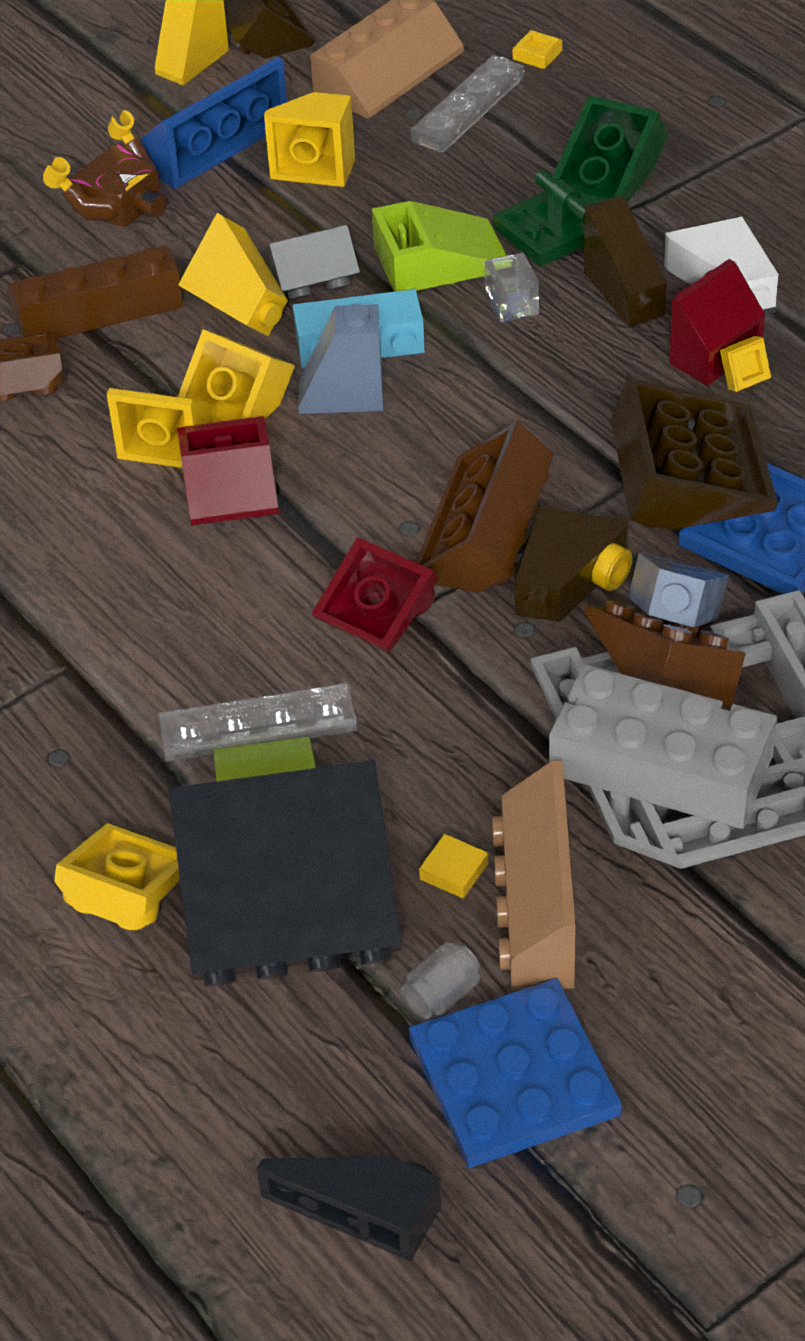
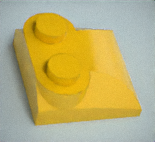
M106 823L56 864L54 882L63 892L62 897L64 901L76 911L99 916L115 922L127 930H139L156 921L160 900L180 880L176 847Z

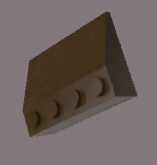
M627 378L612 416L611 425L631 521L638 522L649 528L663 527L676 530L776 510L778 501L750 404Z

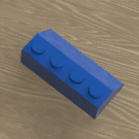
M277 57L165 119L143 136L141 142L152 158L159 172L160 180L176 189L265 138L264 114L266 110L287 102L283 59Z

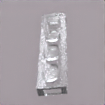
M492 55L411 128V142L444 153L524 78V65L510 61L505 57Z
M348 683L158 713L166 761L214 754L213 749L309 736L310 738L357 731L356 717Z

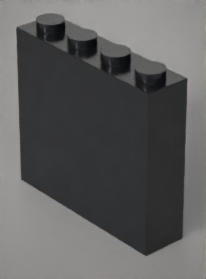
M375 760L169 788L191 972L194 980L204 979L205 987L222 986L235 983V974L255 971L257 979H272L287 976V967L308 964L309 972L328 971L340 968L339 960L360 957L361 965L378 964L391 961V952L401 950L402 943Z

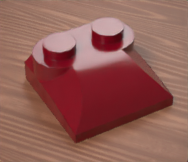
M357 537L311 615L324 623L390 653L414 617L422 615L431 607L435 597L433 586L438 577L429 568Z

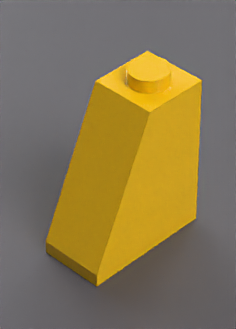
M166 0L155 62V74L180 85H185L229 51L224 0Z
M217 213L178 285L241 323L269 336L273 327L279 322L288 299L245 228Z

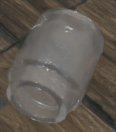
M445 942L407 974V982L401 987L402 995L412 1010L422 1018L429 1019L434 1014L442 1015L479 983V962L466 946H456Z

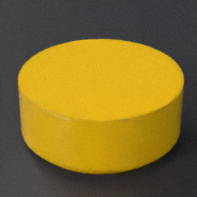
M617 543L608 545L601 552L592 571L593 583L607 591L617 589L624 582L631 569V551Z

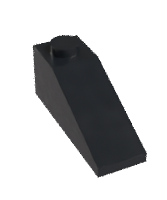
M389 1156L262 1159L257 1166L262 1198L410 1262L441 1208L439 1177L433 1175L429 1169L415 1162L403 1163Z

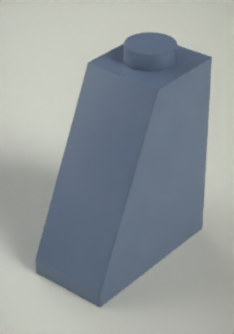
M352 304L334 307L299 379V414L383 411V373L378 304Z
M639 552L628 597L647 615L690 627H697L718 620L729 575Z

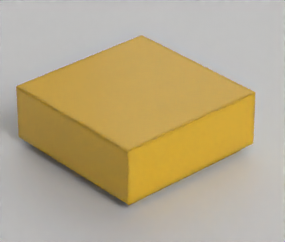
M530 30L513 48V60L545 69L562 52V40Z
M753 336L720 350L728 390L738 392L771 378L766 348L762 337Z
M444 834L419 868L420 880L464 899L489 864L488 852Z

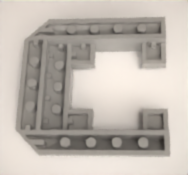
M800 590L755 601L754 615L710 626V632L729 637L728 646L746 653L742 667L765 663L795 717L793 720L776 724L773 751L776 765L768 767L744 829L587 785L614 844L682 869L805 835V599ZM573 647L530 658V665L556 720L564 704L568 703V695L583 664L621 674L608 652L581 658L577 648Z

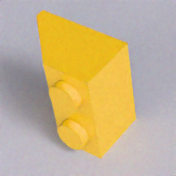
M312 92L266 110L264 120L270 179L345 187L355 162L351 96Z
M202 330L177 397L209 403L213 423L264 416L266 419L280 406L295 365L231 338Z
M109 388L107 392L117 459L183 468L177 428L213 423L209 403Z

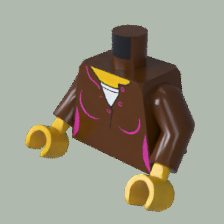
M123 110L120 115V121L123 126L119 125L113 116L108 125L109 135L115 140H123L124 146L116 143L69 179L67 176L70 172V165L62 157H55L51 166L47 165L43 173V181L47 186L54 189L61 188L64 191L62 196L72 205L73 212L80 214L89 221H104L121 227L128 226L144 213L152 217H158L163 213L166 206V199L160 194L159 172L139 137L134 138L131 129L134 124V117L126 110Z

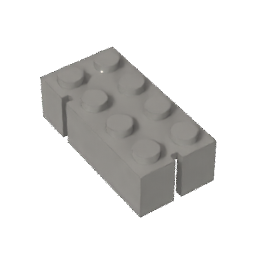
M583 664L568 695V703L564 704L549 734V763L562 760L564 779L744 829L773 757L777 716L735 704L732 705L730 711L724 710L723 701Z

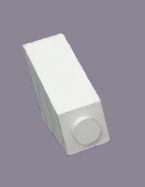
M743 217L666 233L664 266L669 272L692 285L708 271L731 259L736 262L762 309L776 307L778 273Z

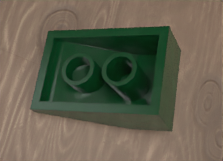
M588 95L553 177L569 183L581 193V199L588 205L621 195L628 203L654 169L668 137L659 111Z

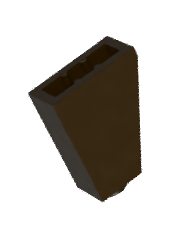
M621 195L586 206L584 229V273L628 327L665 316L667 282L626 200Z
M539 507L514 582L515 615L556 622L562 621L598 586L592 581V571L601 552L612 543H617L628 549L629 521Z

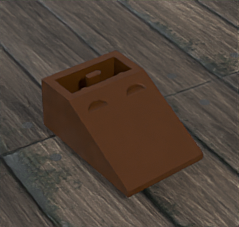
M607 601L605 608L586 605V616L621 674L723 701V708L731 709L746 653L728 646L729 637L709 631H701L699 634L700 626L690 627L647 615L644 611L642 613H634V607L618 602Z

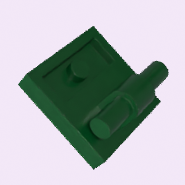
M546 170L539 171L535 176V183L544 189V192L493 215V228L539 267L584 247L585 207L589 206L581 199L579 191L565 180H557Z

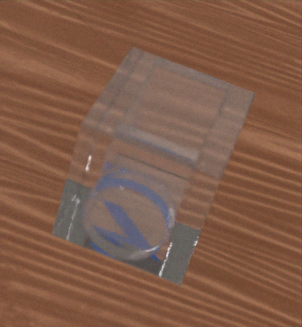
M524 253L484 261L485 294L500 323L539 314V281Z

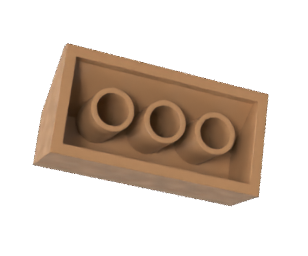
M391 0L310 55L313 92L349 95L352 101V112L369 119L463 53L464 45L435 1Z
M562 760L551 761L502 795V816H492L493 846H503L504 852L502 856H494L495 886H505L506 896L496 897L498 928L508 927V938H499L500 970H510L511 991L522 990L558 978L563 989L574 988L575 913Z

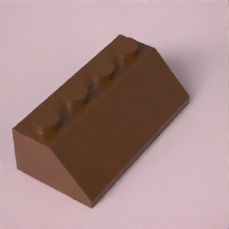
M168 246L148 248L138 253L111 257L80 267H69L63 271L38 277H28L22 281L9 283L7 289V297L22 336L55 331L57 339L183 308L181 288L178 285L180 282L178 268Z
M518 420L457 458L416 561L417 564L435 572L438 577L435 583L437 586L480 593L494 584L501 585L505 583L516 569L514 562L520 547L527 539L526 529L530 518L538 508L537 499L541 488L549 478L548 469L554 455Z

